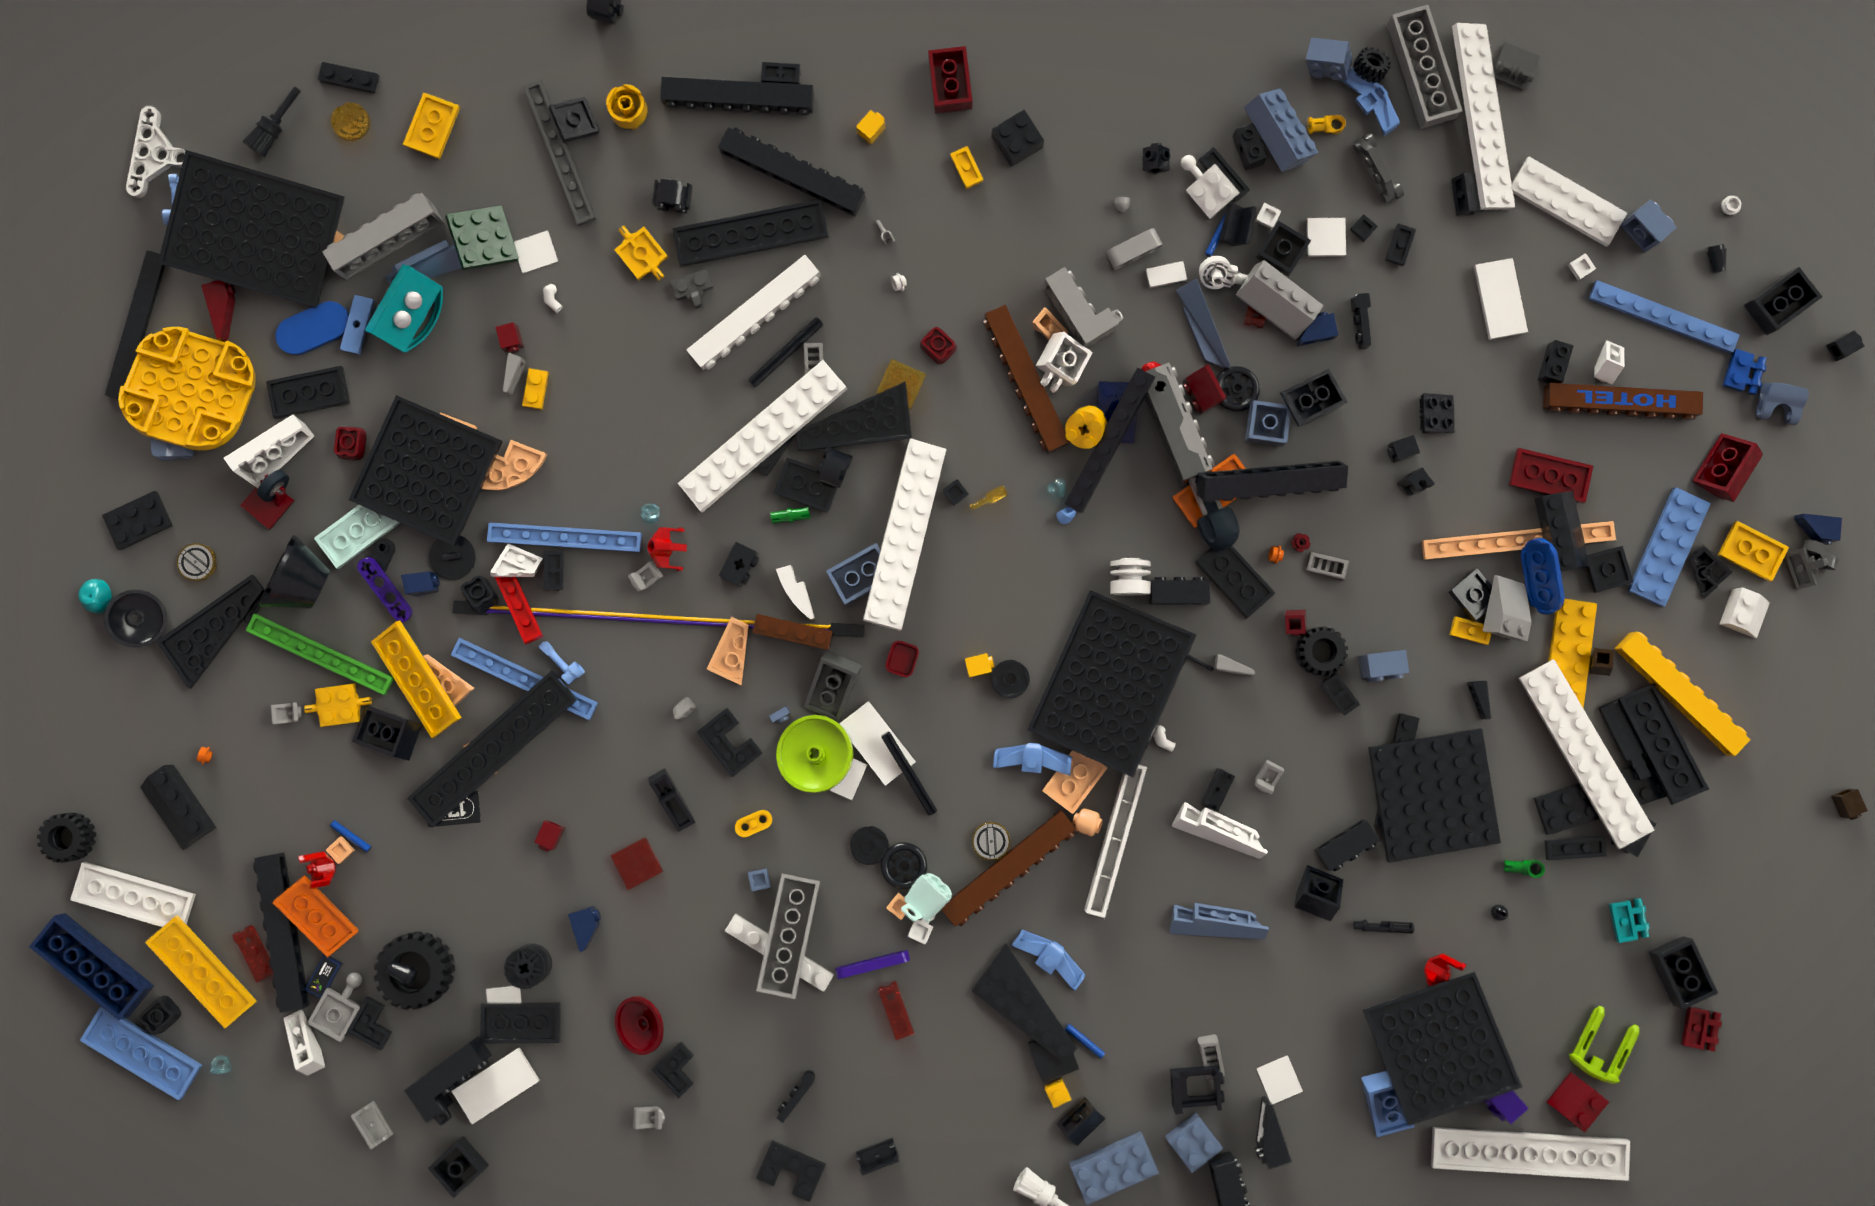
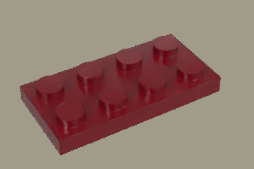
M1518 448L1515 454L1509 486L1545 495L1573 491L1575 502L1586 503L1594 466Z

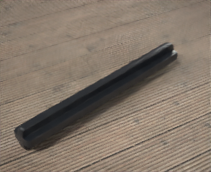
M817 317L814 318L750 377L749 382L754 387H757L823 326L822 321Z
M890 732L884 733L881 736L882 740L929 816L937 812L935 805Z

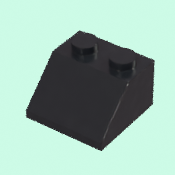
M1307 865L1296 892L1294 907L1331 922L1340 909L1344 879Z

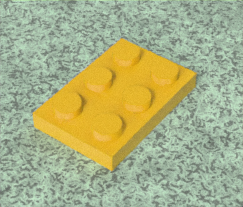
M423 92L403 145L440 159L459 113L460 106Z
M1734 521L1718 556L1770 582L1773 581L1789 547L1739 521Z

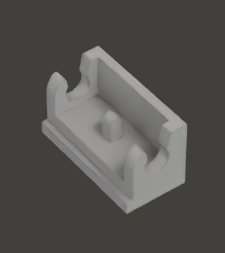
M372 1101L351 1115L352 1120L370 1149L394 1134L375 1101Z

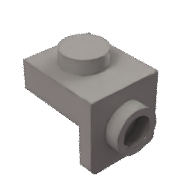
M650 561L628 577L632 586L639 592L651 587L663 575L654 561Z
M297 702L270 705L272 724L298 722V718H301V707L297 706Z
M1266 760L1256 776L1255 786L1263 793L1273 794L1274 787L1282 776L1284 768Z
M657 1106L634 1108V1129H662V1124L665 1121L662 1109Z

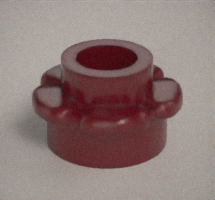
M1298 533L1292 540V547L1298 552H1304L1305 549L1307 550L1310 547V538L1306 534Z

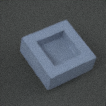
M785 706L769 717L773 723L777 721L780 724L789 719L787 715L791 712L788 706Z
M768 868L748 872L751 891L771 887Z

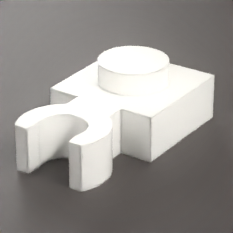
M921 918V920L913 922L907 937L926 945L933 926L929 925L930 921H925Z

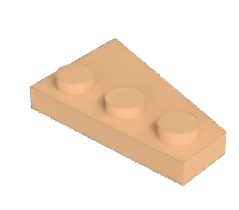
M730 618L707 667V670L739 685H742L748 624L736 618Z
M428 654L423 656L454 706L459 704L474 689V687Z

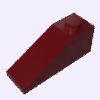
M216 280L203 284L201 287L216 339L226 342L229 339L236 301L234 294H236L233 284Z

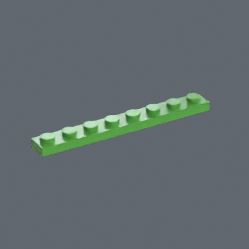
M253 614L246 629L247 632L383 695H387L394 680L392 676L258 614Z

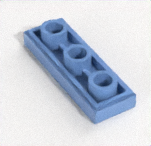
M354 295L340 350L358 355L361 354L367 332L365 328L370 321L375 300Z

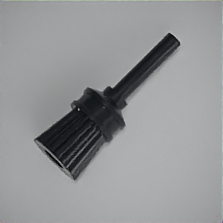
M294 86L274 115L271 114L269 117L261 116L260 121L256 123L257 127L242 142L265 158L274 140L283 132L280 126L282 122L280 119L301 91Z

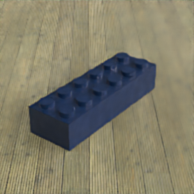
M66 913L53 916L29 946L117 1020L130 1017L154 987L152 983Z

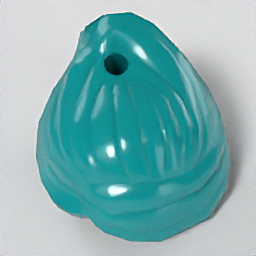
M90 579L81 586L78 598L87 611L104 613L108 603L112 600V592L105 581Z

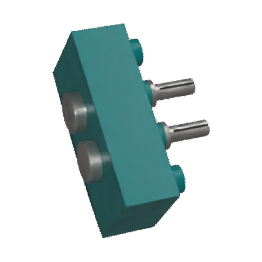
M402 264L390 287L387 288L388 290H386L383 299L377 306L365 331L405 353L419 345L434 328L442 308L443 286L412 267ZM434 302L433 312L427 325L421 331V333L413 339L415 333L425 320L426 315Z

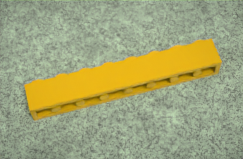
M1630 632L1614 649L1650 684L1654 683L1657 690L1726 756H1736L1751 740L1746 736L1747 732L1743 728L1736 726L1728 714L1722 713L1718 709L1717 703L1707 699L1703 695L1704 691L1698 686H1694L1686 674L1679 672L1671 660L1665 659L1661 655L1662 652L1659 648L1647 642L1648 639L1641 632Z

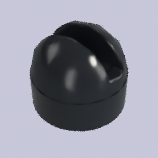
M1495 905L1491 909V915L1494 919L1502 921L1508 917V910L1503 905ZM1497 910L1504 912V916L1497 914Z

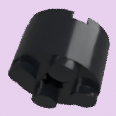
M587 0V15L590 19L615 25L617 17L623 14L624 6L621 4V0Z
M656 179L654 182L652 204L659 211L668 212L670 208L675 209L677 213L687 214L691 206L693 185L687 183L686 187L682 186V181L660 179L659 182Z

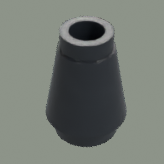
M1724 244L1708 247V252L1706 253L1714 273L1726 271L1727 248L1724 247Z
M392 961L386 968V973L404 986H411L418 974L414 967Z

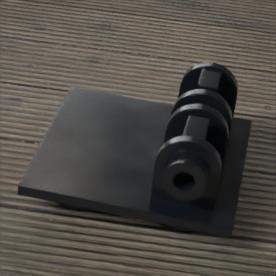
M1423 393L1421 399H1419L1420 409H1423L1419 410V413H1423L1420 419H1424L1421 420L1420 430H1422V433H1455L1453 395Z

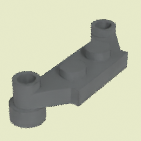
M1369 133L1363 136L1362 140L1354 143L1355 151L1358 154L1363 153L1365 164L1368 168L1371 167L1374 172V180L1382 186L1384 192L1381 193L1383 201L1387 203L1404 196L1402 186L1398 182L1392 183V178L1375 149L1377 143L1374 136Z

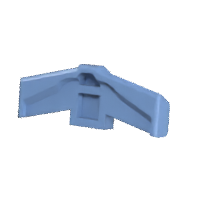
M1354 67L1350 68L1348 79L1340 81H1343L1360 94L1355 102L1365 115L1372 111L1374 112L1383 135L1386 136L1400 124L1388 97V92L1377 82L1373 83L1372 80L1367 82L1366 78L1362 80V76H1357V72H1354Z
M1028 743L1026 745L996 749L993 768L1022 764V771L1042 773V766L1071 776L1072 756L1041 746L1038 743Z
M1022 929L1011 944L1012 947L1038 956L1035 964L1049 974H1052L1056 969L1074 991L1077 990L1085 977V973L1068 955L1064 947L1056 941L1048 940Z

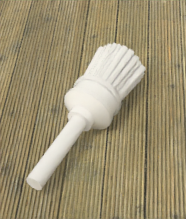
M1027 1167L1020 1173L1015 1182L1013 1190L1032 1199L1035 1204L1040 1206H1069L1058 1199V1195L1055 1194L1054 1185H1050L1046 1180L1043 1181Z

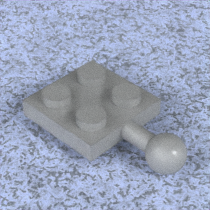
M354 972L347 976V986L342 995L331 988H327L307 1024L342 1042L361 1005L348 999L354 988L361 985V975Z

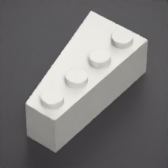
M291 415L224 457V460L233 472L259 488L260 481L265 479V475H270L274 471L279 470L314 435L305 423L296 416Z

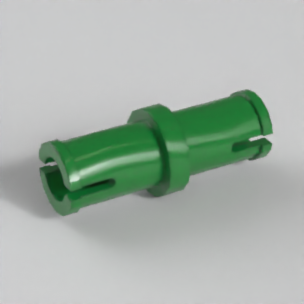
M809 507L787 508L784 511L771 512L772 524L788 521L789 523H794L795 520L810 519Z

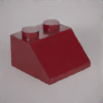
M1209 364L1183 380L1184 384L1182 386L1187 395L1191 396L1193 400L1191 404L1200 415L1221 405L1226 399Z
M1570 1072L1547 1100V1103L1585 1133L1609 1104V1101Z

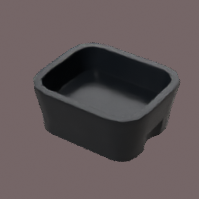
M477 575L471 581L465 582L461 586L465 600L475 613L480 614L498 602V595L485 577Z
M163 995L140 1014L139 1021L146 1026L149 1033L161 1034L180 1018L181 1010L169 996Z

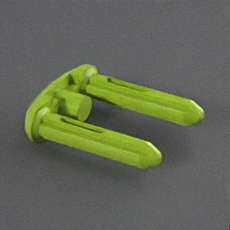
M1598 1006L1593 1010L1573 1053L1568 1055L1570 1061L1587 1075L1600 1081L1617 1084L1620 1082L1619 1076L1640 1034L1639 1026L1634 1024L1628 1028L1608 1071L1603 1072L1601 1068L1605 1061L1593 1056L1590 1063L1584 1061L1587 1051L1605 1016L1604 1007Z

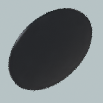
M460 536L456 546L437 539L430 550V564L439 576L450 580L460 579L466 576L473 568L475 551L469 540L463 536Z

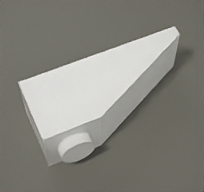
M300 1009L284 1017V1023L295 1070L308 1076L324 1068L325 1063L316 1037L310 1025L307 1024L308 1020L304 1011Z

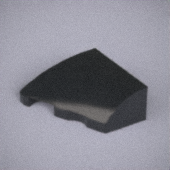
M1704 544L1689 559L1704 599L1733 573Z

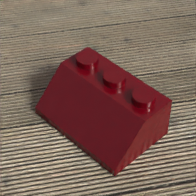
M1721 433L1692 481L1712 495L1734 502L1762 458L1763 453L1757 443Z

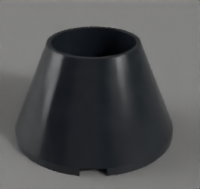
M292 535L258 605L262 607L311 609L327 580L330 570L297 536Z

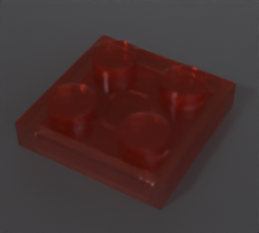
M646 837L611 855L628 890L663 872Z

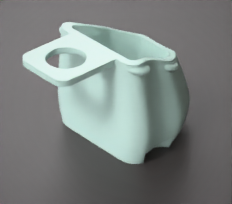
M927 873L915 881L905 896L907 904L901 910L914 922L921 918L925 921H931L932 917L951 900V890L939 877ZM907 909L913 911L915 916H912Z

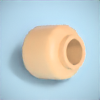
M1084 808L1079 813H1075L1073 824H1075L1078 833L1093 836L1095 833L1098 834L1100 832L1103 819L1100 818L1098 812Z

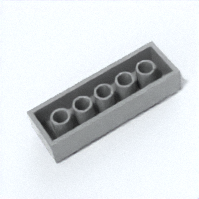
M1429 5L1393 14L1387 22V27L1420 129L1456 119L1462 113V108Z
M423 193L414 194L405 203L395 205L390 212L380 214L373 222L363 224L358 231L346 234L341 241L331 243L322 252L333 271L345 280H348L441 225L444 221L433 203Z
M781 874L756 991L795 999L820 881Z

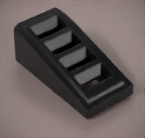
M1467 682L1480 718L1490 719L1488 682Z

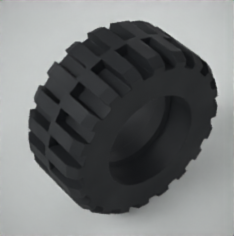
M422 932L407 933L387 943L383 947V951L377 956L379 961L374 964V970H377V974L374 975V981L379 983V986L376 987L378 992L383 991L384 995L382 997L386 1001L390 999L392 1000L391 1005L395 1007L400 1005L401 1009L405 1010L410 1008L413 1010L420 1009L437 1001L449 989L448 985L452 983L454 978L451 976L452 972L455 971V965H451V961L454 958L452 954H448L449 947L447 944L443 946L441 944L442 939L439 937L433 938V934L428 932L422 934ZM410 952L418 953L429 964V981L421 988L404 986L386 973L389 963L392 961L400 964L405 954Z

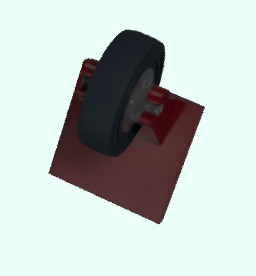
M281 470L265 475V478L260 481L259 488L255 487L240 505L269 530L295 501L286 493L285 488L289 483V476Z

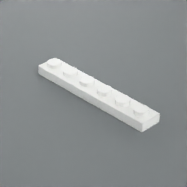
M735 914L725 932L764 955L768 933ZM804 956L800 978L824 992L834 973Z

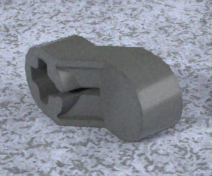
M1805 540L1803 548H1806L1807 554L1814 556L1815 560L1827 558L1829 565L1821 568L1827 570L1836 569L1839 559L1828 554L1825 544L1814 540Z

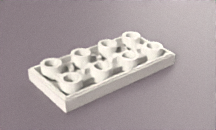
M1513 258L1475 265L1474 271L1488 339L1527 333L1528 329Z
M869 701L840 723L850 736L853 745L885 786L900 775L902 771L881 738L884 733L890 732L910 766L916 762Z
M519 1047L452 1090V1093L471 1124H474L540 1080Z

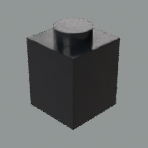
M1855 330L1844 334L1826 345L1835 361L1846 358L1865 347L1861 336Z
M1412 435L1388 444L1387 453L1389 458L1393 459L1395 463L1419 454L1420 450L1415 436Z

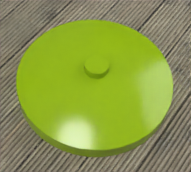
M809 715L799 718L784 730L779 739L776 751L778 768L784 779L801 791L809 793L828 791L841 783L851 768L853 745L850 736L838 722L826 716Z

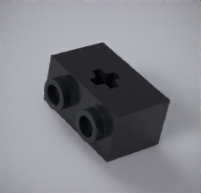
M1251 123L1237 128L1232 137L1245 171L1263 165L1267 156L1254 124Z
M1558 340L1549 343L1538 381L1548 384L1564 382L1574 345Z
M735 542L719 576L739 587H742L743 584L746 585L751 576L748 574L751 567L755 568L758 563V553ZM743 560L745 567L738 570L736 563H741Z

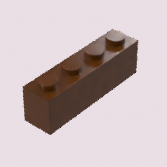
M760 614L756 615L752 632L830 650L833 631Z

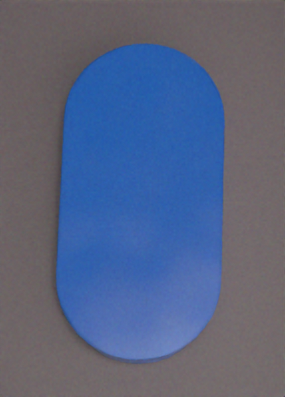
M333 301L318 304L317 308L312 307L283 320L276 330L277 344L283 351L289 354L302 355L335 341L344 335L349 312L342 305Z
M1543 538L1532 539L1526 543L1521 551V562L1528 601L1532 607L1538 609L1536 611L1539 613L1552 614L1563 606L1565 599L1558 553L1548 540Z

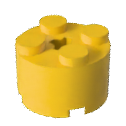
M624 84L623 86L613 88L607 96V110L612 120L619 127L637 129L645 121L648 107L643 95L636 87Z
M1090 405L1076 410L1066 422L1065 436L1067 440L1076 447L1090 449L1098 444L1103 437L1108 423L1103 411Z

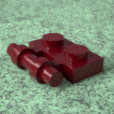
M1688 1007L1681 1045L1704 1050V1044L1707 1042L1706 1050L1715 1052L1716 1044L1718 1045L1719 1038H1717L1719 1027L1722 1026V1021H1720L1721 1013L1713 1011L1712 1018H1709V1010ZM1711 1025L1709 1036H1706L1707 1027Z

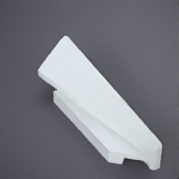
M1184 802L1172 823L1174 828L1261 859L1268 852L1267 849L1262 848L1258 840L1260 836L1256 830L1206 807L1200 812Z

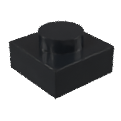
M1363 214L1350 231L1364 242L1378 226Z
M958 479L942 490L953 506L969 495Z

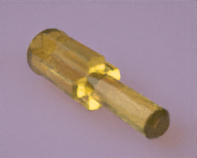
M1001 485L986 493L985 498L971 504L970 507L974 510L987 502L992 504L1007 496V490Z

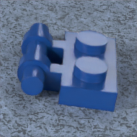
M1735 349L1731 355L1723 386L1741 392L1744 391L1746 385L1750 387L1748 393L1756 395L1758 388L1762 384V381H1760L1762 373L1766 371L1767 365L1765 363L1767 358L1760 356L1758 362L1755 363L1753 362L1755 354ZM1750 369L1755 371L1752 379L1748 378Z

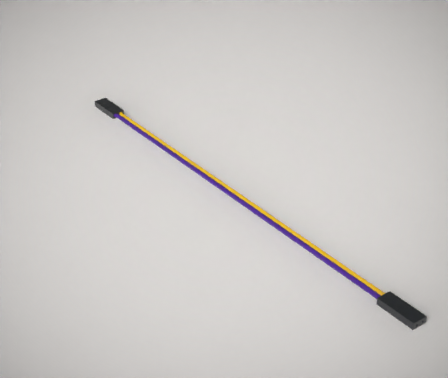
M454 601L453 613L511 614L508 606H492L489 610L487 609L479 614L471 609L467 601ZM531 608L534 616L727 627L730 620ZM740 620L748 624L749 628H754L755 621ZM831 623L830 625L804 624L826 630L830 628V631H833V636L864 637V625Z

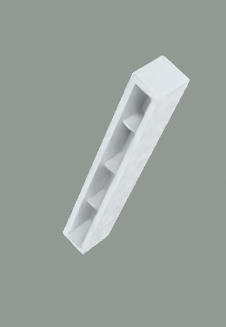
M803 255L690 346L687 352L703 371L711 369L716 364L715 361L717 359L726 357L731 352L730 349L735 345H741L746 340L745 337L748 334H754L760 329V325L763 322L772 320L778 310L787 308L790 304L789 301L794 297L797 299L803 295L804 289L809 285L811 287L819 281V277H821L820 272L808 257Z
M1139 765L1134 778L1122 773L1084 911L1086 913L1105 918L1147 770L1145 766Z

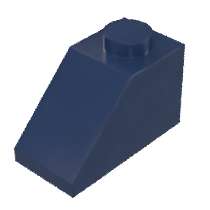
M1318 313L1315 320L1305 329L1297 341V346L1335 339L1338 336L1334 313Z
M1813 514L1794 516V520L1811 540L1819 541L1825 545H1832V542L1840 541L1842 518Z
M433 572L401 575L404 591L407 595L417 597L439 592L438 586H440V581Z
M595 906L572 912L568 915L579 952L588 948L600 925V912L598 909L595 910Z

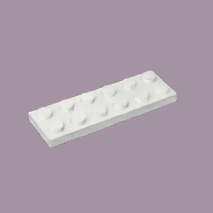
M1531 157L1526 158L1512 182L1511 189L1513 194L1605 247L1611 243L1627 215V212Z
M82 862L70 900L163 927L177 915L187 925L196 894L88 862Z

